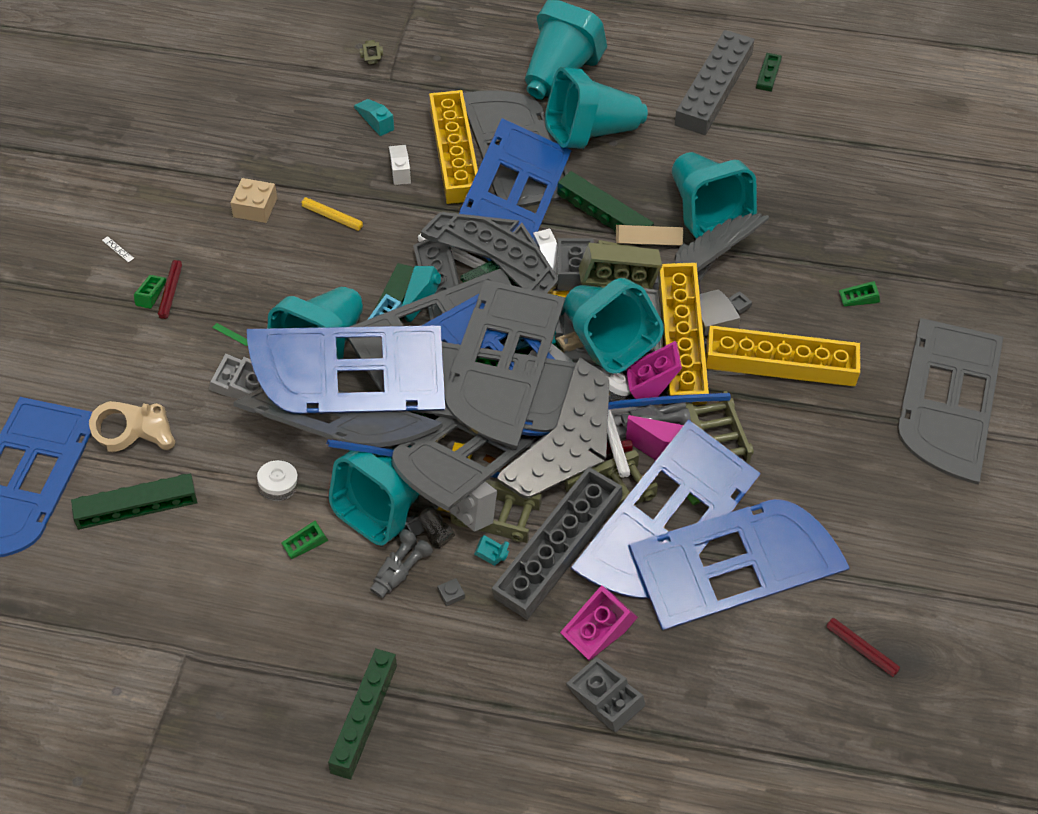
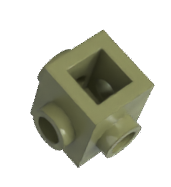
M375 40L365 41V44L360 48V57L364 58V62L368 61V64L378 63L377 60H381V56H383V48L379 46V42L375 43ZM369 50H373V51H374V55H373V56H370V55L368 54V51H369Z

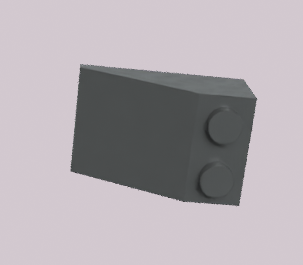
M558 238V291H571L573 288L582 285L578 268L588 243H594V238Z

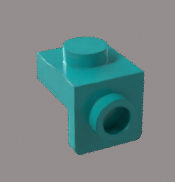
M483 535L479 540L474 555L495 566L507 558L509 542L505 541L503 544H499Z

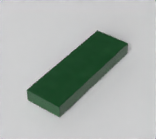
M766 53L756 89L772 92L782 61L781 55Z

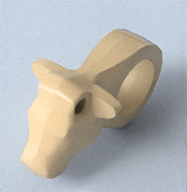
M110 401L99 405L92 412L89 419L92 436L102 446L107 447L108 451L123 450L137 438L156 443L161 449L167 451L175 446V439L171 434L165 407L158 403L152 405L143 403L142 407ZM113 413L125 415L127 420L125 431L114 439L104 438L101 434L103 420Z

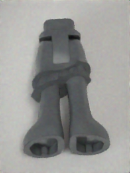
M686 402L673 403L660 408L648 405L641 409L631 410L629 414H621V421L624 427H627L628 415L669 423L677 422L680 425H684L688 419L691 421L689 409L686 408Z
M402 529L400 532L401 546L396 553L391 552L389 557H386L384 564L373 580L374 584L371 586L370 591L380 598H383L387 593H391L395 587L406 580V576L409 574L408 571L418 560L428 557L433 553L432 547L424 540L417 542L414 534L407 529ZM414 548L413 552H412V553L410 554V556L406 559V561L402 564V563H401V560L406 556V554H407L410 550H412V549Z

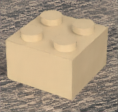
M242 178L230 202L233 217L267 223L277 200L275 184Z

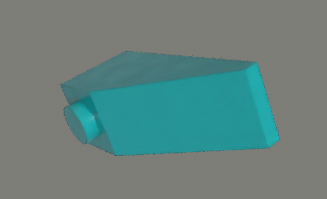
M370 99L354 105V108L379 136L394 130L393 114L384 105Z
M434 266L414 267L402 306L436 293L441 282V275ZM421 310L404 316L405 320L411 322Z

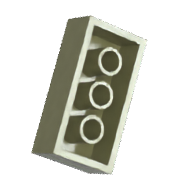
M588 243L578 270L582 285L606 287L615 279L626 278L643 288L652 289L662 268L659 249Z

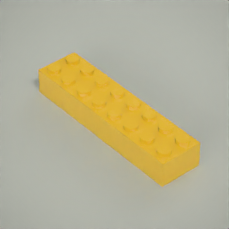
M463 91L429 93L430 111L446 203L464 202L478 169Z
M697 263L662 264L658 280L661 317L664 326L663 341L664 346L674 341L677 342L682 369L667 386L668 396L709 394ZM707 401L692 403L693 405L707 404Z
M710 325L706 343V369L856 386L860 375V343Z

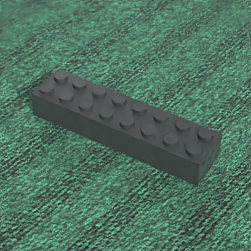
M723 31L676 110L675 126L703 135L707 134L753 53L755 39L732 31Z
M588 466L492 587L494 599L528 620L622 499V486Z

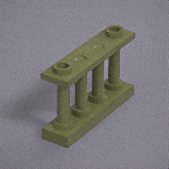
M733 398L730 401H722L699 407L693 406L692 402H686L691 422L703 431L704 429L730 424L733 432L712 437L719 443L737 440L739 448L730 449V451L737 456L743 455L747 464L750 463L751 455L754 453L751 443H748L734 409ZM724 409L727 415L724 418L705 422L698 419V414Z
M635 449L625 453L630 473L638 484L642 479V475L637 469L639 454ZM614 458L592 468L607 478H612L614 482L622 486V499L609 515L614 514L630 494L619 476ZM582 474L565 481L567 493ZM657 483L649 485L634 505L643 501H650L657 496Z
M486 480V483L497 490L496 500L505 503L498 521L493 520L492 524L479 529V531L510 538L516 542L528 543L529 529L525 528L531 510H540L542 493L525 499L499 482ZM513 504L524 507L517 526L506 523ZM450 512L451 523L459 527H468Z

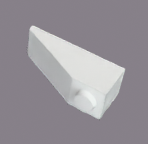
M406 145L389 146L394 185L410 184V166Z
M551 229L534 232L533 240L558 276V245Z

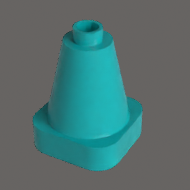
M547 0L537 15L540 33L525 76V81L528 85L526 88L527 92L537 99L550 96L555 73L560 67L580 69L584 64L595 66L607 49L604 25L600 18L588 10L560 0Z
M560 67L554 76L545 112V124L548 132L561 147L583 149L586 147L589 138L636 130L640 124L645 123L648 110L646 104H642L638 96L592 81L582 69Z
M694 152L685 153L674 162L672 176L683 200L684 225L696 239L699 236L702 237L708 230L711 232L719 223L722 225L730 218L733 220L740 215L744 217L748 214H752V216L757 214L756 176L743 162L730 160L717 163Z
M615 279L606 287L580 285L573 288L566 296L564 310L573 323L576 334L592 361L609 373H620L626 370L656 346L662 338L664 331L663 322L643 287L629 279Z
M347 287L335 288L307 301L298 297L288 296L269 311L267 329L350 327L358 322L363 312L362 299L357 291ZM336 338L337 359H343L344 345L347 338Z
M350 450L338 458L333 465L329 491V502L334 513L342 521L376 545H385L399 535L402 529L405 528L408 509L420 494L398 475L393 467L392 457Z

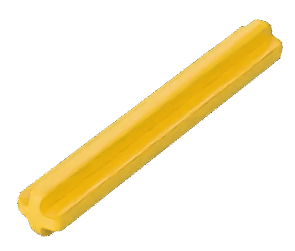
M305 197L301 202L302 207L357 231H360L363 227L362 221Z

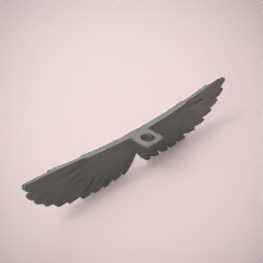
M761 213L753 216L748 214L744 217L740 215L733 220L731 218L726 220L722 225L719 223L711 232L708 230L702 237L699 236L695 243L691 242L688 249L684 248L681 255L678 254L676 256L675 263H697L698 272L731 249L733 245L752 234L754 230L769 220V216H762ZM658 276L653 285L654 290H659Z

